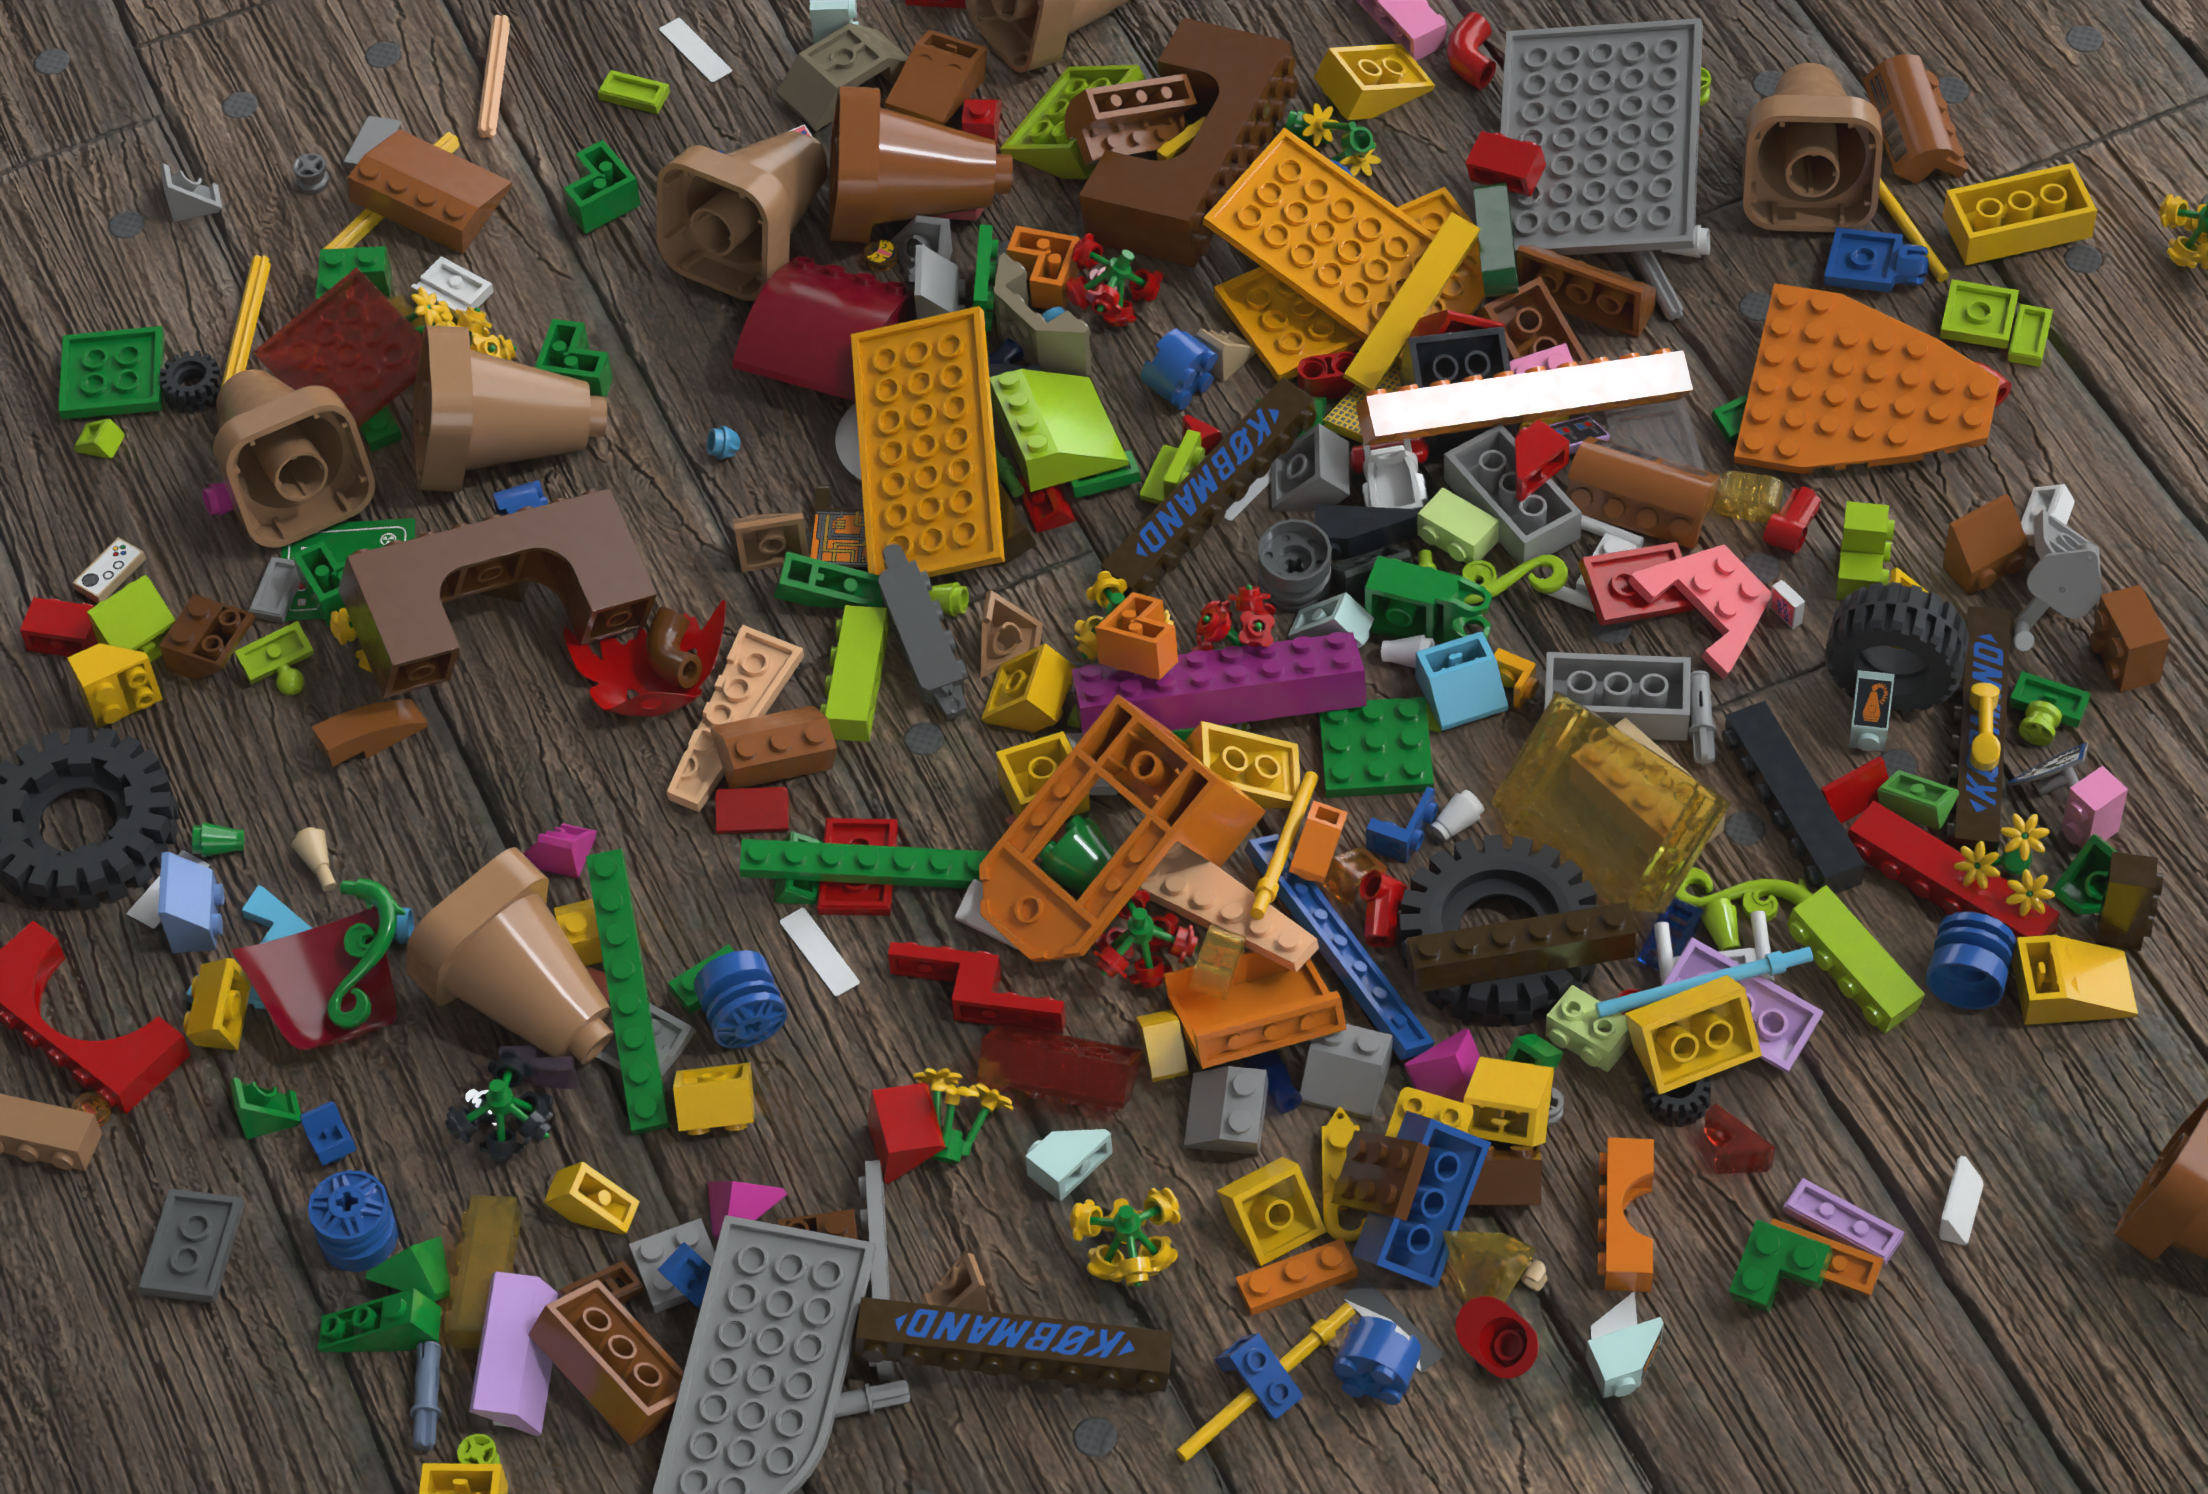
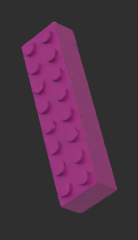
M1334 632L1329 635L1310 638L1302 636L1294 640L1273 642L1267 648L1262 646H1228L1219 650H1196L1188 654L1178 655V663L1160 680L1147 678L1144 675L1125 670H1118L1107 665L1091 664L1082 668L1072 669L1075 705L1082 737L1117 694L1171 731L1195 728L1201 721L1216 725H1227L1367 706L1365 670L1353 632Z

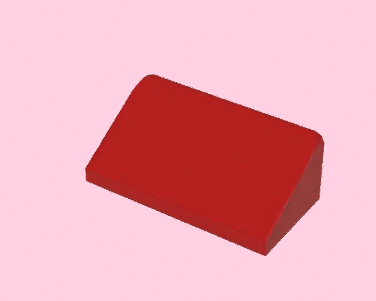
M1024 476L1018 478L1024 488L1021 498L1036 532H1043L1076 521L1060 484L1030 492Z
M1881 756L1821 788V793L1841 824L1864 812L1873 801L1879 803L1877 789L1889 779L1884 759Z
M786 787L716 790L717 834L789 831L790 802Z

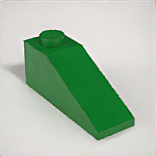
M786 552L780 565L773 595L774 598L805 606L845 609V605L881 608L883 603L880 596L881 588L878 583L880 575L791 552Z

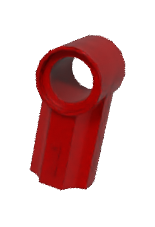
M1804 486L1799 489H1793L1780 513H1774L1769 519L1764 531L1763 542L1793 554H1797L1800 551L1807 535L1808 526L1821 504V499L1815 494L1814 490Z
M1378 870L1369 871L1363 877L1359 887L1360 897L1367 901L1364 943L1371 947L1389 948L1396 945L1398 911L1401 909L1403 895L1408 887L1405 883Z

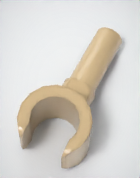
M1511 1246L1506 1247L1504 1254L1525 1271L1521 1277L1524 1285L1533 1291H1540L1547 1281L1545 1265L1538 1260L1531 1262Z

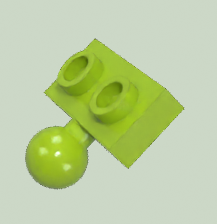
M298 621L234 651L235 657L251 685L278 673L276 680L277 688L284 695L298 694L305 684L302 673L290 666L314 655V649Z

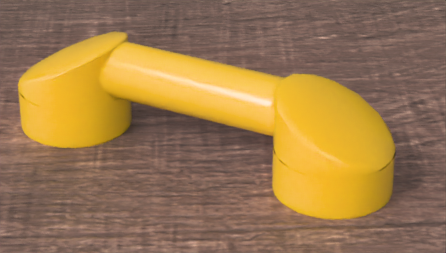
M1985 682L1974 684L1971 687L1969 696L1970 705L1978 711L1979 735L1972 742L1969 759L1972 766L1981 771L1994 769L1999 763L2001 751L2000 742L1993 735V710L1998 705L2000 690L1997 686Z

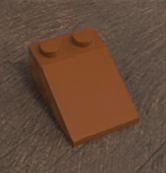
M1541 276L1519 287V293L1504 295L1484 305L1476 315V317L1502 322L1505 325L1504 331L1509 361L1564 343L1567 344L1572 360L1577 362V366L1587 365L1590 361Z

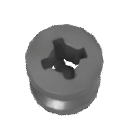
M308 153L299 156L295 160L293 171L297 177V186L300 191L312 195L323 192L328 187L329 175L322 156Z

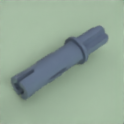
M425 1341V1345L419 1343L416 1347L415 1403L410 1409V1417L414 1419L413 1448L416 1451L430 1452L436 1444L437 1420L441 1417V1409L438 1407L441 1345L434 1341Z

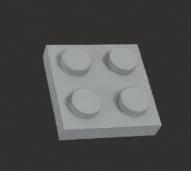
M701 1218L629 1244L631 1254L655 1313L690 1301L657 1270L683 1242L688 1244L712 1267L715 1251Z

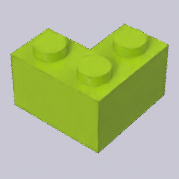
M1846 502L1836 600H1843L1859 588L1865 587L1869 589V586L1875 583L1888 585L1889 569H1883V562L1890 563L1892 542L1887 541H1893L1895 520L1888 519L1889 505Z

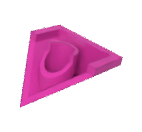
M563 823L560 828L555 827L554 832L546 831V834H539L538 841L523 854L539 870L579 878L586 861V856L589 855L595 841L597 831Z
M1464 1028L1404 1065L1414 1089L1463 1103L1480 1054L1469 1029Z
M707 1181L713 1236L717 1241L719 1240L725 1215L755 1221L785 1197L787 1193L783 1188L736 1181Z

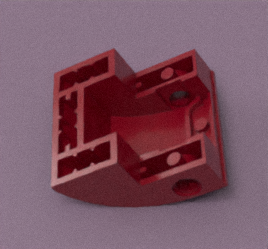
M796 257L780 267L760 291L744 324L733 358L732 368L856 401L851 334L912 321L915 291L906 289L907 285L902 282L889 281L884 283L877 281L876 277L872 274L857 273L854 275L845 272V268L838 265H826L824 267L814 264L815 261L811 258Z

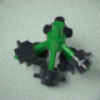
M510 1049L504 1050L499 1059L489 1062L488 1071L493 1074L494 1078L489 1084V1090L480 1092L475 1089L469 1090L464 1097L465 1102L468 1103V1108L464 1105L457 1109L450 1106L448 1108L449 1112L446 1114L448 1119L445 1120L448 1132L455 1139L462 1138L466 1144L471 1142L470 1137L473 1136L472 1134L479 1131L478 1125L480 1123H490L492 1126H497L496 1130L487 1133L486 1141L479 1144V1150L490 1154L491 1159L495 1161L510 1160L513 1154L522 1153L524 1147H527L530 1142L541 1143L543 1139L549 1138V1132L553 1127L548 1123L554 1113L549 1112V1108L553 1105L551 1095L545 1093L542 1096H538L534 1092L528 1091L519 1099L513 1097L510 1088L519 1086L524 1076H530L533 1067L530 1063L523 1062L516 1052ZM512 1113L516 1116V1122L521 1127L518 1133L526 1139L523 1144L517 1143L514 1131L505 1129V1115Z

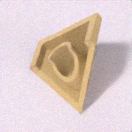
M1199 329L1197 335L1194 336L1218 354V359L1210 374L1223 382L1256 353L1254 347L1248 341L1234 332L1227 334L1221 331L1219 334L1213 330L1207 332L1204 329Z

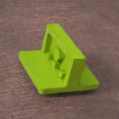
M1188 429L1179 448L1168 445L1162 446L1140 491V499L1160 504L1206 457L1205 448L1201 447L1200 432Z

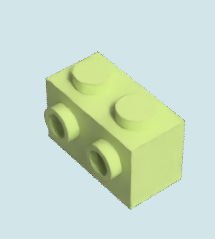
M1442 488L1418 513L1417 535L1426 543L1435 545L1449 553L1453 559L1467 564L1475 560H1481L1498 543L1499 520L1447 489Z
M1571 985L1547 1014L1545 1036L1549 1037L1556 1046L1567 1048L1579 1055L1588 1065L1597 1066L1608 1073L1632 1044L1626 1017L1621 1013H1616L1599 1018L1596 1013L1595 1003L1601 1001Z

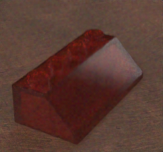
M999 1023L982 1039L977 1082L987 1084L990 1090L997 1089V1091L1005 1092L1009 1091V1088L1023 1090V1095L1031 1098H1045L1046 1095L1060 1097L1059 1101L1065 1104L1081 1105L1082 1102L1096 1104V1108L1099 1110L1117 1112L1119 1108L1123 1109L1131 1099L1143 1057V1049Z

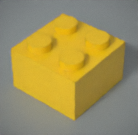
M1064 731L996 752L998 780L1016 819L1072 751ZM1089 792L1070 816L1090 810Z

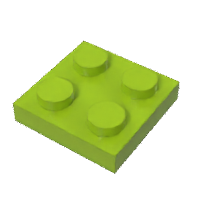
M1952 279L1940 338L2008 349L2019 290Z

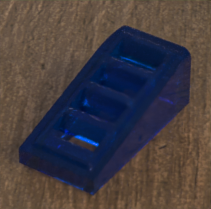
M1669 895L1655 924L1667 922L1669 923V928L1682 933L1680 938L1670 934L1671 943L1676 945L1675 949H1672L1673 957L1682 955L1691 938L1696 933L1702 921L1703 909ZM1673 915L1688 923L1686 926L1670 920ZM1653 926L1637 960L1660 970L1658 958L1650 955L1652 949L1657 950Z

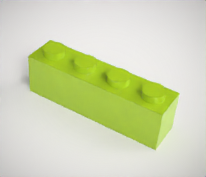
M845 605L843 619H837L836 640H839L838 647H832L830 665L834 669L832 675H827L825 682V695L828 696L827 704L822 703L820 712L828 719L835 740L870 742L890 631L887 608Z
M1827 885L1792 909L1786 924L1789 927L1791 936L1798 943H1803L1806 947L1811 948L1816 964L1822 970L1828 971L1838 982L1841 992L1846 997L1852 998L1859 1005L1864 1017L1871 1025L1877 1026L1885 1034L1918 1010L1925 996L1924 992Z

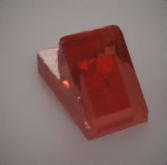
M1717 1103L1706 1112L1704 1133L1714 1145L1722 1147L1715 1157L1714 1173L1768 1172L1773 1167L1775 1147Z

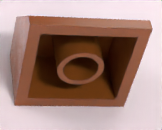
M2007 493L1949 523L1942 567L1967 595L1978 589L1988 588L1995 580L2008 573L2014 574L2025 565L2028 541L2012 500Z

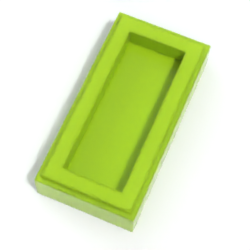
M610 70L598 90V97L602 101L658 114L670 93L669 84Z
M2019 304L2008 352V362L2041 367L2053 309Z

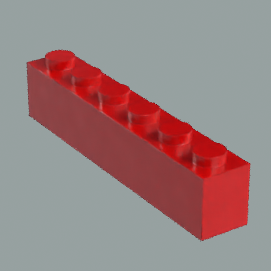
M1873 801L1849 828L1848 836L1864 862L1880 870L1887 878L1897 880L1910 888L1918 897L1928 899L1943 908L1948 915L1956 912L1986 914L2008 926L2016 940L2018 937L2056 934L2060 912L2043 902L2045 907L2044 914L2036 911L2031 905L2029 912L2026 916L2022 917L2019 910L2020 903L2010 905L2006 903V899L2017 892L2013 891L2008 886L2007 880L2000 876H1987L1988 886L1985 890L1980 888L1976 879L1969 886H1964L1963 880L1968 871H1959L1954 868L1956 863L1967 861L1961 852L1876 801Z

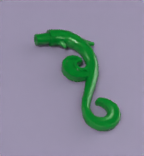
M359 878L357 881L343 880L340 884L341 894L353 895L358 900H364L367 909H371L373 904L379 915L377 935L367 924L357 923L348 929L344 937L345 950L353 958L359 959L360 962L339 984L328 1002L327 1012L330 1020L335 1026L342 1029H354L367 1021L372 1005L365 992L358 988L351 990V994L356 997L357 1002L354 1009L350 1012L344 1013L341 1011L342 998L381 960L394 937L397 915H405L406 913L384 886L364 878ZM374 938L371 943L365 944L367 939Z

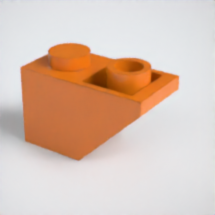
M1313 801L1289 872L1297 874L1300 878L1307 881L1324 883L1348 812Z

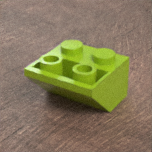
M146 574L87 611L98 644L145 652L150 662L162 655L159 645L176 621Z

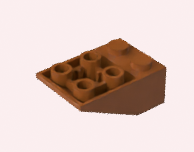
M929 29L912 49L885 101V107L905 115H912L929 122L944 125L963 105L964 100L968 99L984 82L987 48Z

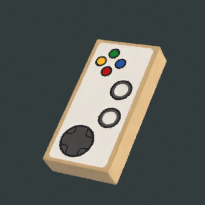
M118 537L72 582L75 590L97 603L105 601L146 560L144 551Z

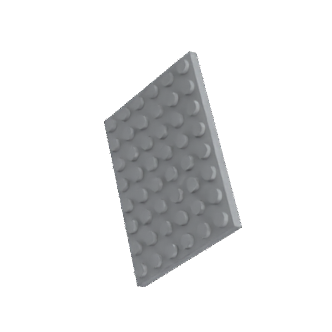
M1701 18L1506 31L1500 133L1511 139L1519 141L1528 140L1541 146L1546 162V167L1531 197L1508 191L1516 258L1517 249L1520 245H1534L1560 255L1695 247L1703 36Z

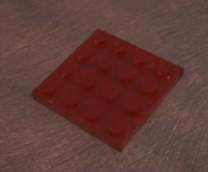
M356 267L253 352L274 377L294 390L307 386H323L334 391L349 410L356 422L357 428H359L415 382L422 335Z

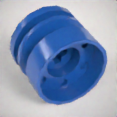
M1956 912L1945 916L1939 923L1937 937L1934 942V952L1931 954L1926 973V985L1930 992L1948 1004L1966 1009H1986L1997 1005L2003 998L2008 968L2011 966L2012 955L2015 949L2016 938L2012 930L2000 920L1986 914Z
M744 950L719 956L706 964L696 975L693 983L696 996L702 1010L706 1013L709 1027H711L715 1041L722 1047L735 1049L761 1043L774 1035L784 1025L788 1016L783 999H781L779 989L774 984V978L767 961L760 953Z
M346 1170L332 1174L318 1184L310 1196L308 1213L321 1253L330 1265L343 1271L361 1272L372 1269L385 1261L396 1247L399 1233L385 1187L380 1181L364 1171Z

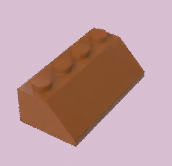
M1520 245L1517 249L1516 266L1519 287L1541 276L1561 311L1639 338L1655 310V287L1534 245Z
M598 1279L545 1305L528 1334L529 1337L629 1445L656 1432L673 1416L684 1371Z

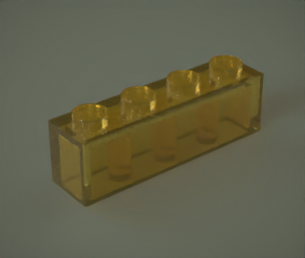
M471 1195L469 1210L463 1211L462 1231L465 1232L463 1243H458L456 1249V1264L459 1266L458 1276H452L450 1283V1297L453 1299L452 1310H446L444 1318L445 1333H450L454 1348L480 1349L491 1276L495 1271L513 1274L522 1220L517 1197Z

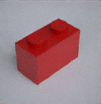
M1480 131L1465 162L1471 181L1484 185L1507 182L1508 191L1529 197L1532 196L1546 167L1542 147L1528 140L1519 141L1511 139L1498 132L1492 134Z
M33 597L20 628L27 651L70 657L97 645L98 642L87 611L95 606L88 603L64 602L55 598L43 599Z

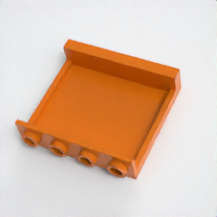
M1251 950L1163 974L1169 1006L1178 1017L1180 1027L1202 1069L1347 1030L1340 994L1338 991L1330 992L1310 958L1297 972H1294Z

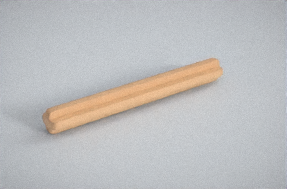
M495 15L491 22L477 127L478 135L483 139L486 137L493 138L496 134L510 27L509 18L506 15Z

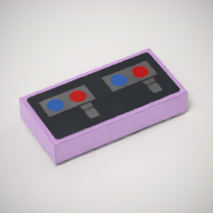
M1589 415L1548 425L1570 441L1569 455L1576 453L1580 444L1589 436L1608 441L1611 436Z

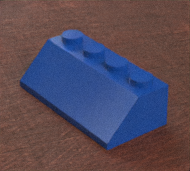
M1406 1111L1396 1138L1419 1142L1430 1147L1407 1221L1368 1213L1353 1256L1437 1288L1491 1142L1434 1119Z

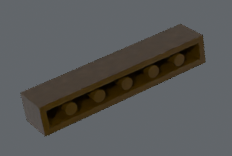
M1624 902L1407 938V966L1414 993L1634 958L1637 932L1629 903Z

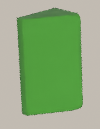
M1901 770L1895 772L1877 789L1879 804L1904 819L1939 830L1945 823L1959 795V791L1955 788Z

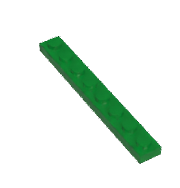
M742 839L739 870L740 877L968 889L974 879L982 882L979 877V865L990 851Z
M622 848L588 855L586 860L631 1131L633 1135L670 1128L625 855Z

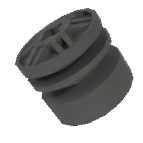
M1298 519L1277 522L1265 531L1259 540L1258 586L1261 593L1271 594L1270 599H1265L1269 604L1284 612L1298 613L1300 609L1325 599L1330 591L1332 547L1327 534L1319 526L1307 520Z

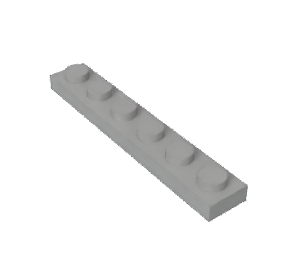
M880 1160L865 1161L866 1176L859 1177L860 1198L867 1199V1209L860 1210L862 1232H869V1242L875 1243L877 1247L865 1296L868 1298L890 1300L882 1168ZM893 1361L869 1362L870 1367H877L879 1381L895 1380Z

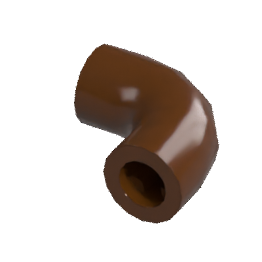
M661 606L651 622L646 637V659L656 676L672 685L691 688L700 678L702 664L697 655L680 650L682 639L690 625V621L682 614Z

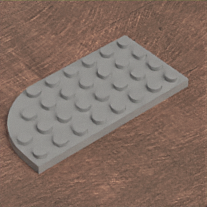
M725 1215L652 1494H794L806 1482L820 1462L831 1435L858 1326L861 1297H865L877 1249L875 1243Z

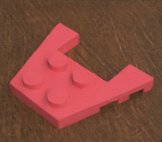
M1725 544L1637 571L1627 581L1649 604L1669 588L1675 586L1723 635L1722 638L1706 649L1701 656L1722 679H1725L1732 670L1771 599V591Z

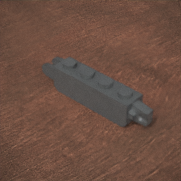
M894 543L892 545L889 544V546L883 549L884 552H882L886 571H883L878 579L881 588L880 596L885 608H887L888 616L923 702L931 705L937 703L947 721L967 714L963 696L965 694L963 680L968 679V674L963 660H956L952 650L956 649V644L950 629L944 631L940 621L944 620V615L939 601H932L928 593L932 591L926 570L919 571L915 560L907 561L901 546Z

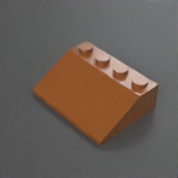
M400 129L364 154L348 176L349 201L461 254L466 251L512 187V181Z

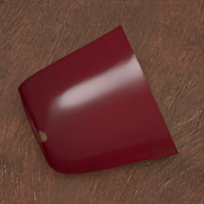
M375 906L340 920L290 936L248 947L231 949L284 1038L297 1049L307 1050L340 1044L392 1024L396 1019V997L387 952L342 998L341 1011L344 1013L350 1012L354 1009L357 1002L356 997L351 994V990L358 988L365 992L372 1005L367 1021L354 1029H342L333 1024L327 1012L328 1002L333 993L360 962L359 959L353 958L345 950V934L351 926L357 923H365L377 935L379 915ZM374 938L367 939L365 944L371 943Z

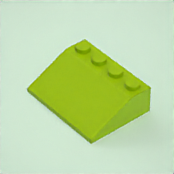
M1139 65L1067 67L999 150L1002 154L1012 155V158L1063 179H1087L1097 164L1085 165L1077 140H1067L1065 132L1067 106L1076 95L1085 89L1146 80Z
M1019 369L989 377L993 409L1030 492L1129 465L1128 458L1089 377Z

